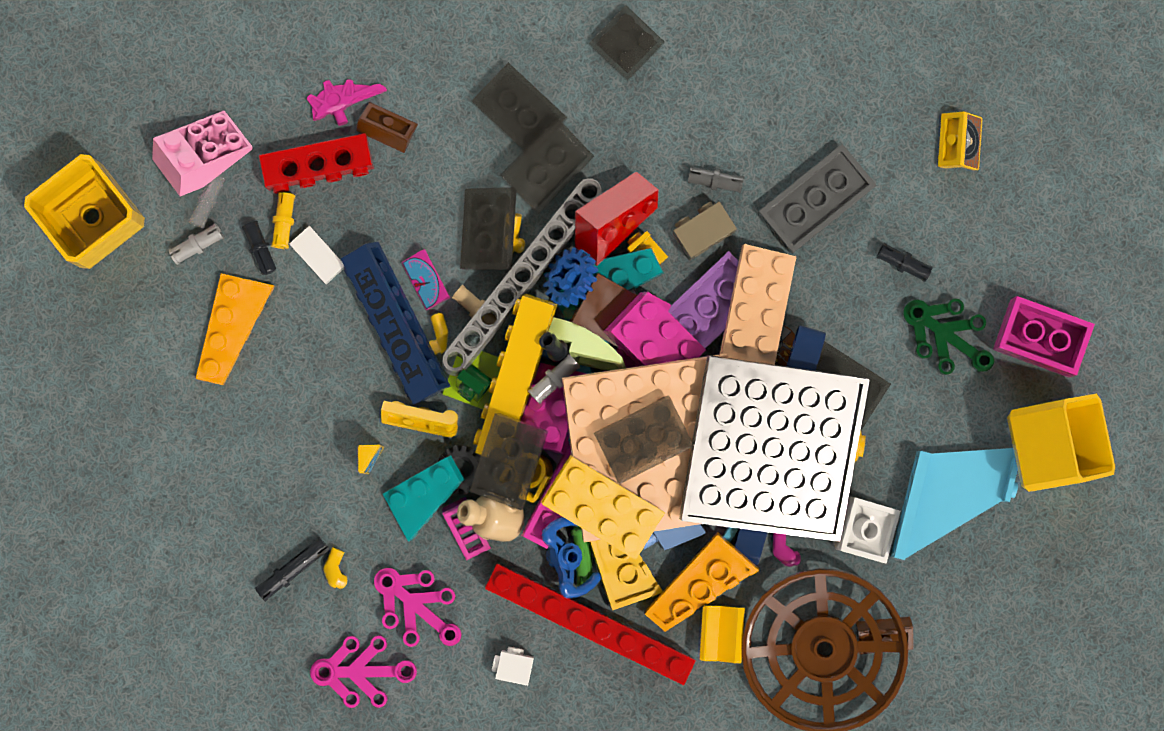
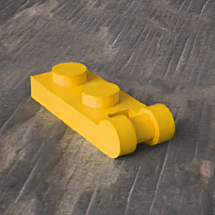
M399 401L383 402L381 420L384 424L444 437H453L458 432V415L455 411L447 410L444 413H439L426 407L416 408L407 406Z

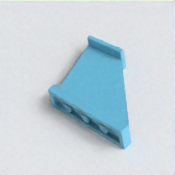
M1014 449L933 454L916 451L890 557L905 560V558L999 502H1010L1011 498H1015L1018 490V482H1015L1018 468Z

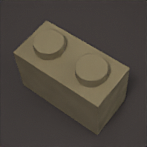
M709 202L697 210L699 215L690 219L687 216L675 224L677 229L673 231V235L689 260L694 259L736 232V226L720 202L715 205Z

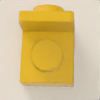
M648 231L643 235L640 232L636 233L627 242L630 245L627 248V253L652 248L660 264L668 258L664 251L650 237L651 234Z

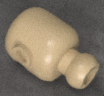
M482 495L476 501L465 500L459 505L457 510V517L460 523L465 526H472L474 532L485 540L512 541L518 537L524 526L523 508L518 502L510 498Z

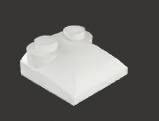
M849 496L841 540H833L835 549L887 563L900 511Z

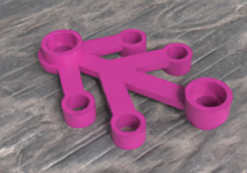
M384 568L374 578L376 590L383 594L385 615L382 618L383 626L387 629H393L399 624V617L395 613V596H397L404 605L406 633L403 636V642L405 645L413 647L420 641L415 613L440 633L439 637L443 644L447 646L456 645L462 636L461 629L456 624H446L423 605L436 602L446 605L451 604L455 600V592L451 588H444L436 592L411 594L402 586L420 584L421 586L428 587L434 583V574L429 570H424L419 574L400 575L395 569ZM424 573H428L431 576V581L428 584L423 583L421 580V576ZM386 576L391 577L393 580L390 587L383 585V579ZM444 591L451 592L452 599L450 601L442 599ZM389 615L394 616L396 619L395 624L392 626L386 623V618ZM447 630L455 632L453 640H448L445 637ZM409 633L416 635L417 640L415 643L407 641L406 638Z
M380 635L375 636L371 640L370 646L350 666H338L349 653L357 651L360 647L359 639L355 638V636H350L344 640L343 646L330 659L322 658L314 662L310 675L314 683L320 686L329 685L343 699L345 706L354 708L360 703V695L356 691H349L338 679L350 678L371 699L372 705L380 708L387 703V694L384 691L377 690L365 677H396L402 683H409L416 677L417 667L410 660H403L397 666H365L378 652H382L387 647L386 638ZM349 639H353L356 641L357 645L355 649H349L347 647V641ZM376 639L383 640L384 646L382 649L375 648L374 641ZM409 666L412 671L411 675L404 676L401 672L402 667ZM321 667L329 669L327 677L320 675L319 670ZM350 694L355 695L357 698V702L353 705L347 702V696ZM376 694L383 695L384 702L382 704H377L374 701Z

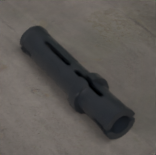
M319 536L280 569H274V573L268 579L255 587L256 592L266 602L281 588H287L291 580L326 552L330 551L329 547Z

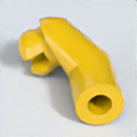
M509 213L506 225V248L512 253L514 251L521 253L525 248V241L519 238L522 215L518 213Z
M437 313L430 318L436 340L429 341V344L435 355L440 352L443 354L447 350L449 333L444 315Z
M332 547L323 571L331 587L342 589L348 581L347 576L341 574L339 564L345 552Z

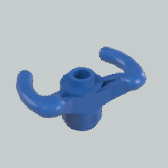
M560 517L550 522L543 529L542 540L549 547L546 551V559L549 565L555 568L558 573L561 594L565 598H576L591 591L601 580V575L595 572L586 582L574 587V569L581 563L582 551L573 543L563 542L556 535L558 529L566 526L578 525L564 517Z

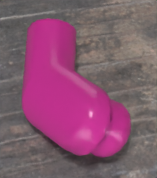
M773 533V555L785 566L792 567L798 565L801 561V555L798 551L794 552L786 545V534Z

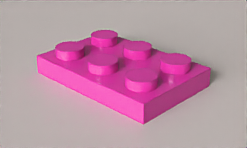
M540 363L532 388L546 376L545 372L548 369L551 371L556 366ZM575 371V372H574L572 375H570L569 377H571V376H577V375H584V374H586V373H582V372H577V371ZM563 386L560 389L557 387L541 404L529 395L515 437L516 441L566 454L569 445V430Z

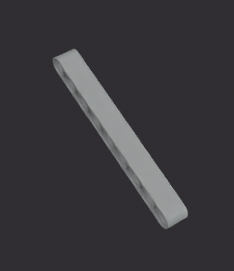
M587 178L578 184L445 351L443 366L449 375L458 376L463 369L466 371L511 315L516 300L522 299V296L530 291L549 267V263L553 262L555 256L575 234V219L567 218L565 213L570 209L577 211L601 195V186L596 180ZM592 189L596 196L587 199L582 195V191ZM553 230H558L563 234V238L552 240L548 234ZM536 251H542L546 254L547 258L541 262L536 261L532 258V254ZM519 272H526L530 275V279L522 283L517 281L515 276ZM505 292L510 293L514 299L512 302L504 304L499 301V295ZM485 314L495 315L497 318L496 322L492 325L484 324L481 319ZM469 335H476L480 338V342L476 346H468L465 343V339ZM452 356H459L463 359V363L460 367L452 368L448 365V360Z

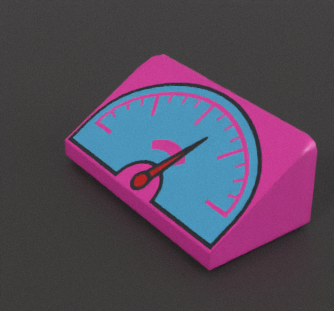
M425 249L402 262L426 310L450 299Z

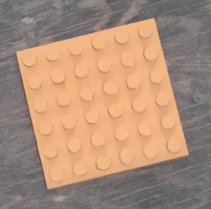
M727 354L713 355L728 358ZM707 356L562 378L572 456L663 510L665 514L654 531L701 524L681 521L679 516ZM581 528L582 540L584 542L601 540Z

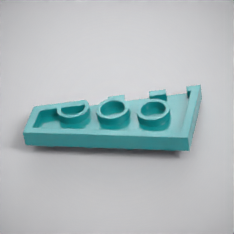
M652 248L606 258L597 266L594 264L598 268L596 273L629 291L664 274ZM571 303L569 307L559 305L566 321L571 320L578 305L575 306Z

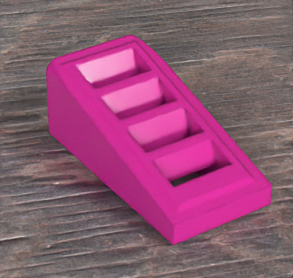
M463 497L443 507L442 514L465 559L468 560L491 549L487 540L476 533L462 539L461 535L473 528L472 526H463L457 529L456 525L460 521L458 517L452 518L451 515L457 513L459 505L467 500L466 497ZM480 538L481 543L467 549L466 544Z

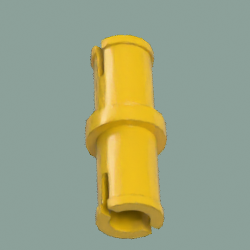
M278 193L276 216H273L272 223L275 225L271 247L289 249L290 228L294 225V219L292 218L294 194Z

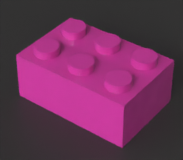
M640 292L603 331L638 367L699 358L706 350L649 292Z
M1016 296L1010 299L993 350L1063 376L1074 377L1078 374L1095 324Z

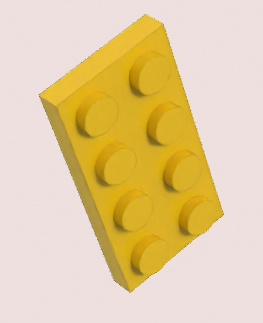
M572 455L569 456L541 501L542 505L635 560L665 514L660 508Z

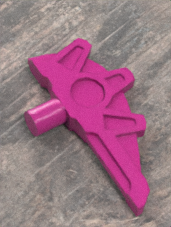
M330 80L323 82L324 90L317 97L310 94L307 97V101L312 106L314 121L320 120L326 115H334L338 126H342L348 123L344 112L347 107L384 93L387 89L381 84L372 86L356 85L353 83V80H346L345 85L333 86Z

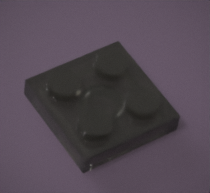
M626 5L591 40L589 46L628 82L665 44V41Z

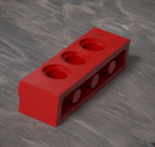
M366 133L259 155L265 187L269 191L273 190V193L289 191V186L300 185V188L312 187L316 185L315 181L326 179L328 183L342 180V175L353 174V177L368 175V170L374 169ZM341 154H350L351 160L347 165L341 166L337 163V159ZM315 159L324 160V167L319 171L311 170V164ZM288 165H297L298 170L294 176H285V168Z

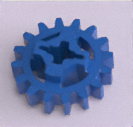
M572 248L571 252L565 249L563 257L556 255V263H549L548 266L551 268V271L545 273L544 276L548 278V281L543 284V287L548 289L545 294L551 298V301L565 307H569L570 303L576 306L578 305L579 298L585 300V293L593 291L590 285L592 282L597 281L593 274L598 271V268L594 266L596 260L590 257V254L582 249Z

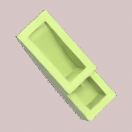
M553 317L548 332L555 334L558 340H562L568 345L571 357L579 365L606 371L626 368L623 358L602 338L586 328Z

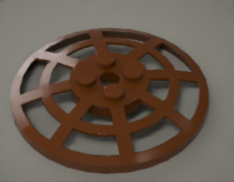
M819 568L790 575L774 584L761 596L746 622L742 638V660L744 672L754 694L765 708L781 721L805 731H849L875 719L896 697L904 681L908 665V643L906 631L899 613L880 589L853 573L837 569ZM826 576L850 580L864 587L870 593L858 603L843 594L827 592ZM815 577L816 592L800 596L786 606L773 597L779 590L793 582ZM828 600L841 602L850 606L853 610L843 620L828 615ZM878 600L886 607L892 617L898 632L899 641H882L878 625L868 612ZM816 601L817 616L805 622L792 612L805 603ZM767 605L778 614L770 628L767 645L751 647L754 624L760 611ZM861 617L868 624L874 641H857L851 627ZM785 620L797 631L792 643L776 644L778 631ZM829 642L833 647L832 653L826 656L821 655L817 651L818 644ZM858 652H874L873 663L866 677L854 667ZM883 652L899 653L897 672L890 688L884 695L872 682L879 672ZM777 656H793L798 669L789 680L782 672ZM768 657L772 672L782 685V688L772 699L766 694L757 679L752 658ZM848 675L857 684L850 691L833 696V681ZM807 676L812 680L822 682V696L808 694L797 688V686ZM863 692L867 693L876 702L872 708L859 716L835 722L834 705L851 701ZM791 694L804 702L823 705L824 722H814L799 718L785 711L780 706Z

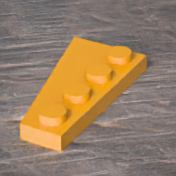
M717 532L645 610V615L666 632L692 615L694 611L703 605L709 604L726 590L732 589L749 575L752 576L758 572L759 568Z

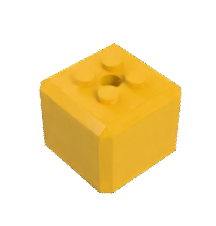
M80 154L25 197V209L65 260L80 268H92L144 227L145 217L105 166L90 155ZM92 209L99 212L98 221L94 224H88L86 221L87 212Z
M1097 393L1013 409L1008 415L1007 420L1020 483L1028 492L1083 483L1114 475V458L1102 401Z

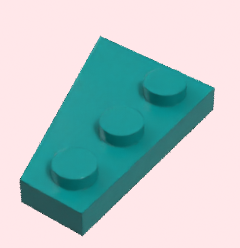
M452 456L444 458L383 493L408 542L416 537L424 524L428 523L436 510L445 503L464 480Z

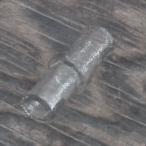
M217 176L204 186L201 194L197 195L196 200L198 202L188 220L190 224L204 229L212 208L217 206L218 202L216 199L226 181L223 177Z

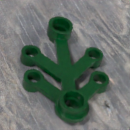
M952 299L948 303L928 306L922 300H912L904 307L903 316L905 321L914 327L917 345L915 354L918 358H929L933 352L932 346L926 340V326L934 332L939 360L937 370L940 374L948 375L955 369V364L949 357L947 342L969 357L972 367L976 371L986 372L993 367L994 357L989 351H979L953 333L984 329L986 319L982 315L977 314L970 319L940 323L931 316L946 313L953 316L959 315L964 310V304L960 299ZM953 302L959 304L960 309L958 312L951 310ZM915 308H919L922 311L920 318L914 317L913 310ZM974 318L981 320L982 325L980 328H976L973 325ZM921 346L928 348L926 356L920 354L919 348ZM981 356L988 358L986 366L980 364L979 359ZM943 362L950 364L948 372L942 370L941 365Z

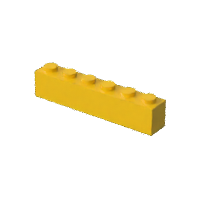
M528 294L523 295L522 299L516 300L513 309L516 319L514 325H509L505 335V341H508L506 352L501 351L498 358L497 367H500L498 378L493 377L489 388V393H493L490 404L486 403L482 411L481 418L485 419L483 428H478L473 444L477 445L475 453L505 463L510 460L516 442L515 437L530 395L528 390L532 389L544 350L540 346L539 340L544 333L549 331L557 303Z

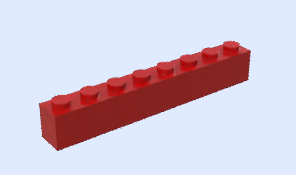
M499 563L496 564L485 587L486 590L682 685H685L696 662L694 658L571 598H565L561 593Z

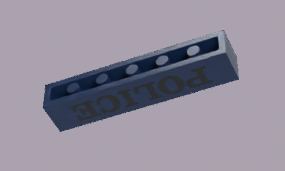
M379 242L364 244L341 258L344 272L351 279L356 289V296L363 303L368 313V320L375 327L380 337V344L387 351L392 361V368L399 375L404 385L406 396L411 399L413 404H416L451 387Z

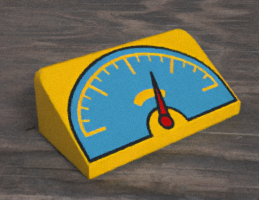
M359 445V473H370L384 446Z

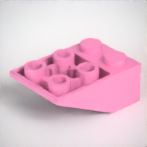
M221 111L153 138L152 160L178 195L183 196L206 186L250 152L252 145L227 113Z

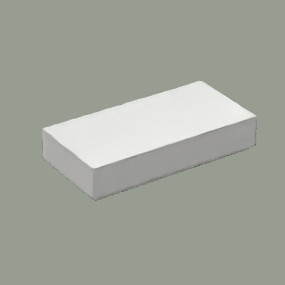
M310 226L289 243L325 284L329 283L344 269L342 261Z

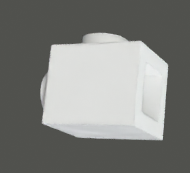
M508 646V650H502L500 656L495 655L492 671L497 672L495 679L528 686L534 657L523 655L524 649Z

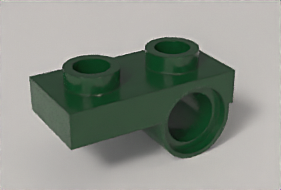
M471 364L466 371L463 369L457 377L456 387L459 389L457 393L469 402L473 399L478 403L489 389L492 379Z

